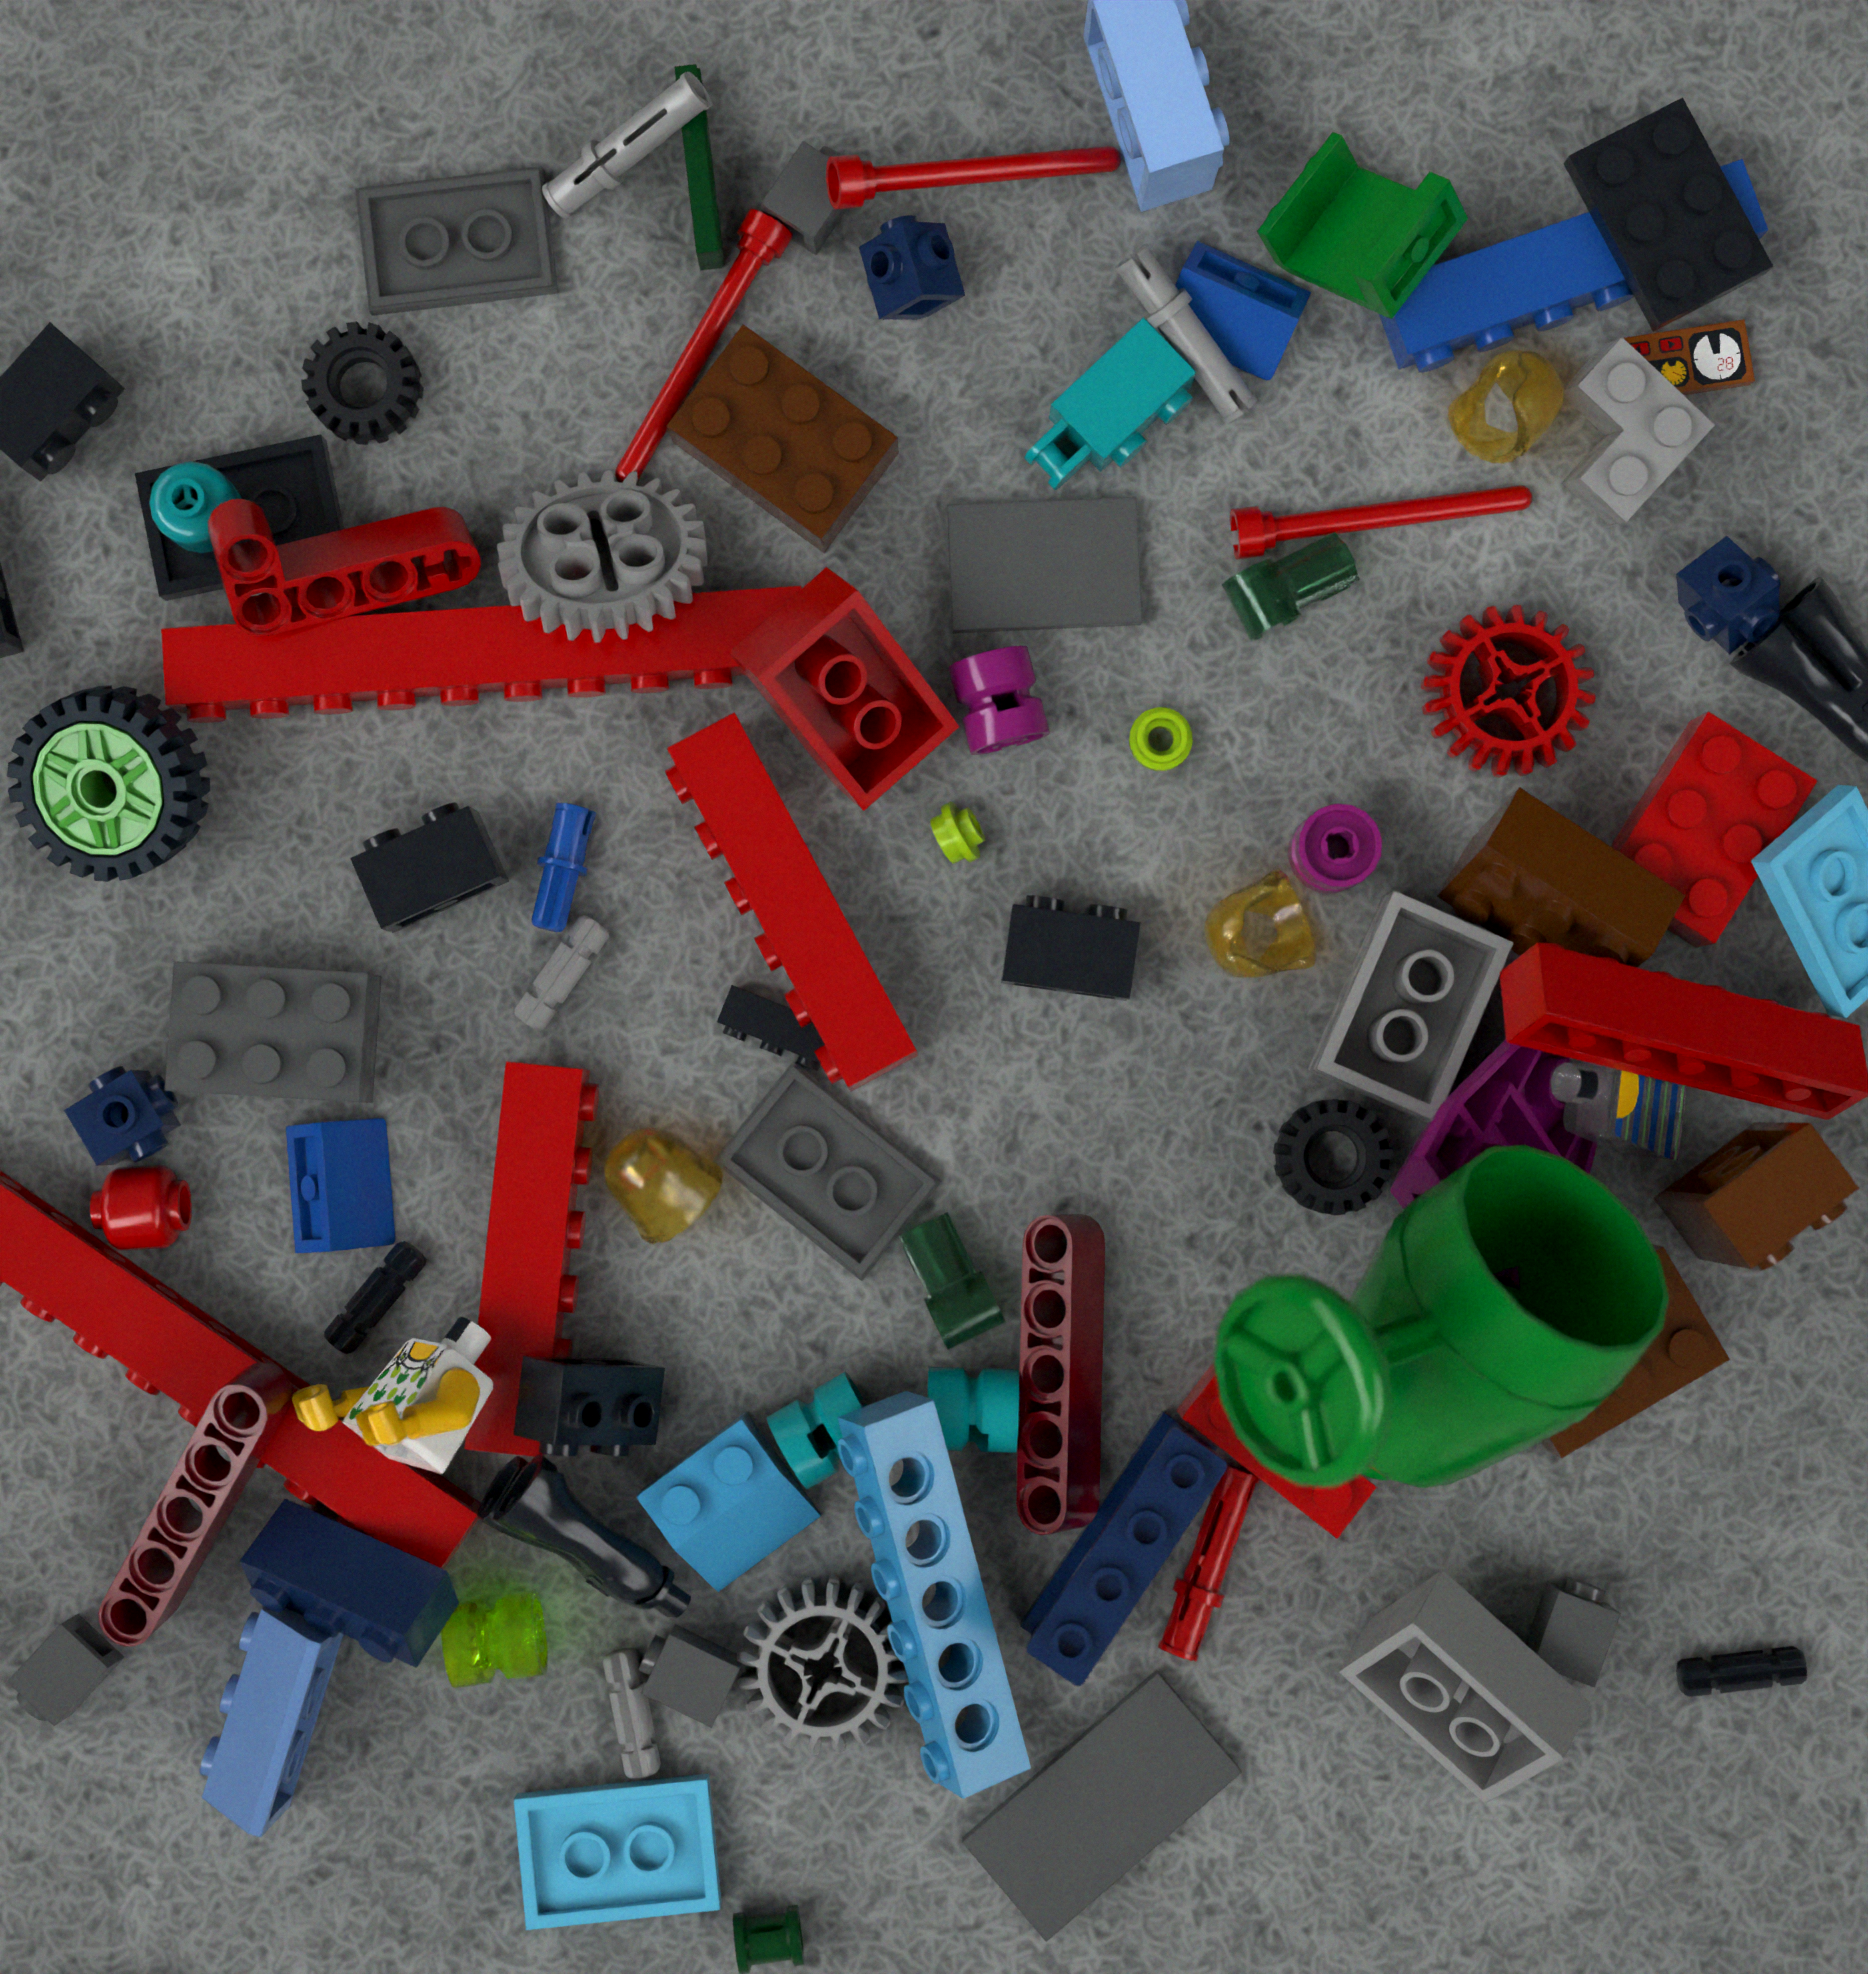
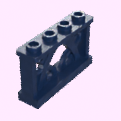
M1161 1411L1100 1502L1098 1512L1092 1522L1082 1529L1021 1620L1020 1627L1031 1634V1638L1026 1644L1028 1654L1075 1686H1081L1085 1682L1226 1471L1227 1463L1216 1454L1217 1448L1164 1411Z

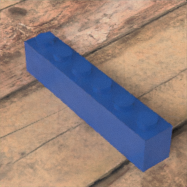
M1743 159L1720 166L1760 240L1768 231V227ZM1587 212L1434 265L1392 320L1380 314L1379 316L1398 369L1416 364L1418 371L1423 373L1450 363L1455 359L1453 351L1476 344L1478 352L1489 351L1515 338L1513 330L1535 323L1538 332L1550 330L1573 319V309L1594 302L1597 311H1604L1625 303L1634 295L1592 216Z

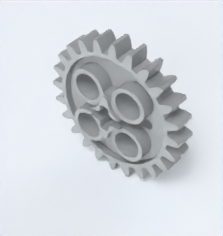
M606 470L602 475L601 481L597 483H592L585 472L579 473L578 486L569 488L564 482L556 480L554 481L556 495L549 497L535 491L532 493L535 509L517 506L514 509L517 524H504L502 528L505 542L497 544L500 559L498 566L503 588L507 589L511 606L521 605L524 620L527 622L541 617L543 630L546 633H550L561 624H564L568 640H574L583 628L591 629L595 642H601L606 629L615 628L622 640L628 639L629 625L636 622L646 631H652V615L657 613L665 618L673 619L676 617L673 601L689 604L693 601L691 586L703 585L702 567L708 566L703 521H697L695 505L693 503L682 505L681 491L678 489L663 494L661 479L655 478L644 487L639 486L637 472L633 471L622 483L614 482L611 470ZM591 519H598L601 522L610 566L613 568L617 588L613 592L608 591L605 587L597 547L592 537L589 521Z

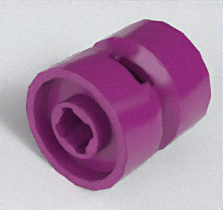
M1010 646L979 653L957 661L948 667L957 703L968 706L969 712L962 718V723L971 755L988 754L1015 744L1019 746L1031 743L1050 734L1042 700L1030 695L1029 689L1036 683V678L1027 646ZM1006 700L1007 709L998 712L994 703Z
M1332 804L1318 809L1295 829L1289 842L1288 860L1293 874L1304 886L1318 893L1335 894L1359 884L1375 870L1381 858L1382 838L1377 824L1365 811L1349 804Z

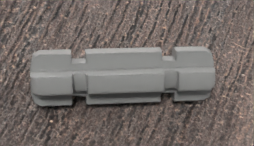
M582 915L576 920L567 933L571 937L567 944L560 943L532 983L536 986L532 994L526 992L515 1008L514 1014L517 1018L535 1030L541 1031L547 1027L557 1012L553 1009L556 1003L563 1004L591 964V961L588 960L591 953L598 954L609 938V931L589 916Z
M636 1648L615 1650L604 1657L603 1665L607 1683H613V1689H611L612 1692H609L618 1741L619 1744H625L624 1752L621 1753L624 1772L628 1778L647 1777L658 1772L661 1761L657 1743H651V1737H653L652 1734L655 1731L648 1697L641 1694L645 1687V1682L639 1683L638 1678L643 1673L639 1671L641 1665L640 1655Z

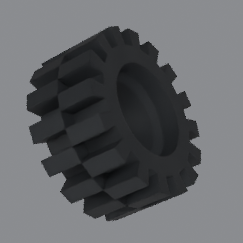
M358 322L346 323L348 331L340 333L335 326L326 331L330 337L326 344L323 345L317 339L310 347L316 354L313 361L307 358L304 360L302 369L308 377L301 380L302 391L309 399L306 402L321 423L338 438L346 442L347 439H352L358 445H368V440L376 439L379 444L389 441L388 435L394 431H397L400 435L408 428L404 424L409 417L415 419L420 410L416 405L418 398L423 399V386L420 384V377L422 375L419 366L407 347L390 330L388 333H385L379 325L369 322L368 328L362 329ZM362 362L374 363L380 366L386 374L387 386L383 396L379 401L367 407H356L345 402L340 391L341 379L344 373L355 364Z
M1338 1099L1319 1100L1299 1108L1292 1113V1117L1286 1123H1283L1279 1130L1278 1141L1274 1143L1273 1154H1275L1276 1160L1274 1169L1276 1176H1279L1283 1184L1282 1188L1297 1201L1296 1203L1322 1214L1345 1215L1346 1212H1357L1365 1208L1367 1202L1371 1199L1376 1200L1383 1192L1380 1190L1385 1181L1389 1182L1392 1171L1389 1170L1390 1160H1394V1148H1389L1387 1138H1390L1386 1127H1381L1377 1121L1378 1117L1372 1111L1365 1110L1360 1107V1104L1352 1101ZM1330 1131L1339 1132L1347 1136L1354 1144L1357 1153L1356 1165L1353 1171L1346 1178L1337 1182H1327L1316 1176L1310 1167L1308 1159L1309 1149L1313 1141L1321 1134Z

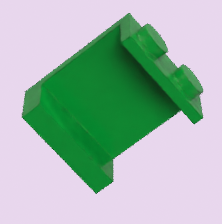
M1332 132L1318 152L1308 160L1304 170L1283 198L1270 210L1257 233L1274 262L1286 272L1392 320L1468 220V216L1449 179L1429 172L1416 190L1359 167L1343 136Z

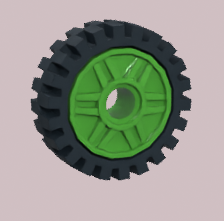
M112 685L97 686L65 696L39 711L38 715L32 717L22 728L26 733L16 738L11 750L19 755V757L8 763L7 776L18 779V783L8 788L10 803H23L24 809L15 814L20 827L32 824L36 832L28 840L38 850L48 845L52 851L47 859L58 867L71 863L69 873L81 878L94 873V881L108 882L117 877L122 881L157 868L186 847V843L192 840L201 828L197 822L204 818L207 813L209 803L202 801V797L210 792V777H200L199 771L208 764L204 751L193 753L190 744L198 740L191 728L180 731L176 724L182 717L173 708L161 711L158 709L161 702L160 699L149 693L138 697L136 696L137 689L122 686L112 689ZM102 772L107 773L113 779L117 790L116 795L112 794L105 787Z

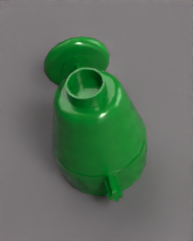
M1526 1145L1490 1147L1410 1202L1393 1220L1391 1228L1385 1234L1349 1301L1338 1290L1305 1274L1265 1275L1238 1292L1218 1327L1214 1367L1220 1400L1238 1438L1260 1463L1299 1486L1332 1488L1360 1474L1376 1480H1392L1418 1488L1449 1485L1567 1429L1575 1422L1582 1421L1623 1384L1624 1378L1632 1371L1663 1329L1669 1295L1661 1260L1637 1218L1602 1182L1563 1157ZM1518 1266L1520 1290L1502 1284L1491 1274Z

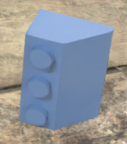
M264 1606L261 1608L260 1613L252 1612L248 1617L239 1643V1649L247 1651L240 1675H231L220 1702L219 1711L228 1714L221 1737L213 1736L210 1740L200 1766V1774L208 1777L202 1799L245 1832L260 1838L290 1807L344 1635L340 1632L337 1637H329L310 1626L303 1615L288 1608H285L282 1612H275Z

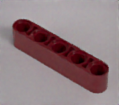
M1084 1214L1039 1216L1030 1222L1023 1238L1016 1505L1022 1524L1029 1531L1038 1535L1053 1534L1085 1527L1092 1522L1099 1507L1105 1238L1099 1223L1091 1216ZM1063 1233L1067 1238V1250L1065 1254L1061 1246V1239ZM1061 1297L1063 1298L1066 1307L1064 1319L1060 1313L1059 1307ZM1059 1362L1064 1370L1063 1384L1058 1374ZM1058 1427L1062 1433V1448L1057 1442L1056 1433ZM1056 1492H1057V1494H1058V1496H1059V1498H1060V1502H1061V1511H1060V1513H1059V1511H1058V1509H1057V1507H1056V1503H1055V1494H1056Z
M255 1363L248 1366L224 1385L212 1398L100 1605L98 1612L99 1625L112 1642L127 1647H135L144 1643L179 1608L290 1406L293 1395L292 1385L287 1375L278 1367L269 1363ZM244 1393L251 1395L256 1400L260 1410L253 1408L247 1402ZM216 1446L221 1447L227 1452L231 1462L225 1460L219 1454ZM189 1498L199 1505L202 1512L192 1506ZM162 1550L170 1555L173 1562L164 1556ZM136 1602L143 1607L144 1611L137 1606Z

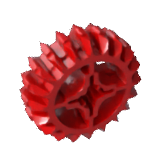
M1513 605L1508 610L1505 624L1496 606L1487 607L1483 611L1482 625L1470 614L1459 621L1462 636L1448 630L1440 638L1443 648L1449 654L1433 651L1427 658V664L1432 669L1443 674L1426 676L1421 680V689L1431 693H1440V698L1432 699L1422 706L1423 714L1432 716L1443 712L1445 721L1440 722L1431 730L1432 736L1437 739L1452 731L1458 739L1449 746L1447 750L1448 756L1455 758L1468 746L1474 750L1468 761V768L1474 772L1478 771L1486 763L1488 756L1493 757L1491 762L1493 776L1499 778L1507 774L1511 758H1513V764L1519 776H1527L1533 772V757L1544 768H1548L1557 762L1554 747L1564 752L1572 750L1577 743L1568 729L1583 731L1590 723L1586 715L1576 710L1575 707H1588L1595 703L1596 698L1594 693L1578 689V684H1582L1594 677V670L1591 667L1575 669L1573 661L1585 653V646L1576 644L1568 650L1563 647L1560 641L1569 632L1568 626L1561 624L1550 634L1544 631L1548 621V614L1546 612L1538 611L1529 621L1528 625L1524 624L1525 613L1521 605ZM1510 642L1522 645L1535 652L1542 660L1528 666L1516 664L1511 661L1504 650L1497 652L1492 643ZM1473 652L1480 664L1476 669L1482 680V690L1478 697L1463 706L1460 695V677L1467 658ZM1531 676L1533 680L1520 688L1521 693L1514 697L1520 701L1519 705H1517L1513 698H1506L1503 701L1498 699L1490 705H1484V702L1495 695L1496 689L1503 683L1510 684L1514 681L1518 683ZM1500 677L1503 683L1498 681L1497 678ZM1553 677L1556 686V705L1550 722L1543 730L1537 720L1541 712L1535 701L1536 691L1541 683ZM1487 716H1498L1504 719L1513 731L1519 730L1524 740L1509 741L1493 737L1481 730L1474 722Z

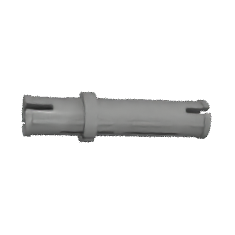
M684 72L680 79L646 106L639 109L631 118L601 142L591 140L581 149V158L552 181L542 186L544 197L552 209L564 219L570 218L577 209L604 188L613 190L624 181V172L664 143L666 139L696 115L712 106L711 98L705 87L692 73Z
M1146 243L1129 254L1131 256L1130 259H1123L1116 265L1114 270L1117 274H1120L1148 313L1144 318L1154 329L1159 328L1175 351L1196 371L1195 380L1220 413L1225 424L1230 423L1243 415L1238 406L1241 409L1245 407L1246 410H1249L1258 401V398L1254 393H1251L1188 303L1192 300L1185 288L1179 290L1176 288Z

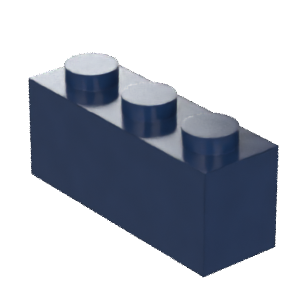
M287 1499L282 1501L240 1560L241 1566L251 1584L250 1593L260 1604L275 1612H282L285 1608L301 1614L310 1626L329 1637H337L340 1632L358 1641L359 1645L368 1654L386 1663H390L396 1658L417 1668L459 1605L448 1571Z

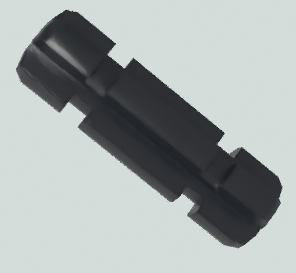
M405 1241L399 1242L383 1259L386 1265L383 1268L381 1266L377 1267L344 1306L347 1312L337 1315L325 1329L324 1337L337 1350L345 1354L355 1351L366 1338L367 1334L364 1331L367 1327L371 1329L376 1326L406 1289L403 1285L405 1281H413L426 1265L427 1259L410 1243Z
M1794 1646L1772 1648V1654L1769 1655L1763 1653V1650L1712 1655V1661L1710 1662L1703 1660L1702 1657L1681 1659L1677 1662L1676 1675L1682 1693L1689 1697L1711 1695L1713 1688L1719 1690L1720 1693L1771 1688L1773 1681L1780 1683L1781 1686L1802 1684L1807 1680L1806 1660L1803 1652Z

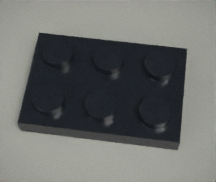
M1683 97L1569 155L1564 162L1567 172L1653 332L1765 275L1773 267Z
M321 434L194 461L208 464L222 473L233 483L241 495V499L252 501L262 508L276 546L344 529L327 441ZM173 465L135 473L158 594L165 601L224 589L214 551L199 553L185 550L161 533L152 519L149 504L152 486L161 473ZM243 539L241 541L236 542L235 544H242L247 541H250L251 539Z

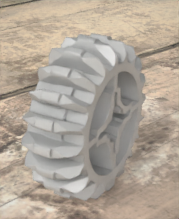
M837 1576L829 1577L826 1595L817 1596L816 1583L813 1577L804 1578L802 1582L804 1599L797 1601L794 1592L787 1585L779 1588L778 1598L784 1610L780 1612L773 1604L763 1601L759 1605L757 1612L768 1627L766 1628L757 1623H747L743 1635L749 1641L759 1647H743L739 1649L737 1654L738 1662L743 1665L756 1667V1669L746 1671L739 1676V1688L745 1690L760 1688V1691L747 1701L746 1708L750 1714L758 1713L769 1707L771 1712L766 1716L762 1724V1730L766 1734H770L781 1723H784L788 1726L783 1745L787 1748H793L799 1733L809 1735L808 1752L813 1755L819 1754L822 1737L830 1736L835 1753H844L846 1751L845 1733L848 1731L852 1732L856 1741L861 1745L869 1743L871 1735L865 1721L868 1719L877 1727L886 1729L890 1725L891 1718L880 1704L883 1703L891 1707L900 1708L904 1703V1694L889 1683L902 1684L908 1682L904 1665L892 1663V1661L899 1660L890 1642L887 1640L889 1639L887 1629L888 1625L893 1623L892 1618H888L881 1624L876 1620L883 1613L886 1601L879 1596L873 1599L866 1609L861 1607L859 1604L863 1598L865 1586L859 1582H856L851 1588L848 1599L838 1597L840 1578ZM817 1615L835 1617L825 1635L815 1640H806L797 1636L792 1639L782 1634L792 1624L804 1618ZM853 1625L865 1634L873 1646L878 1662L877 1678L863 1672V1667L853 1662L846 1653L845 1645ZM838 1638L834 1651V1656H836L834 1667H842V1671L839 1673L828 1671L824 1679L819 1680L815 1691L810 1692L814 1680L813 1669L815 1664H807L806 1660L808 1658L820 1660L824 1652L829 1651L833 1640ZM771 1652L786 1658L785 1665L797 1671L802 1679L803 1687L795 1705L785 1698L774 1680L771 1668ZM840 1691L854 1696L857 1691L866 1696L856 1706L844 1712L832 1715L813 1714L823 1697L829 1693Z

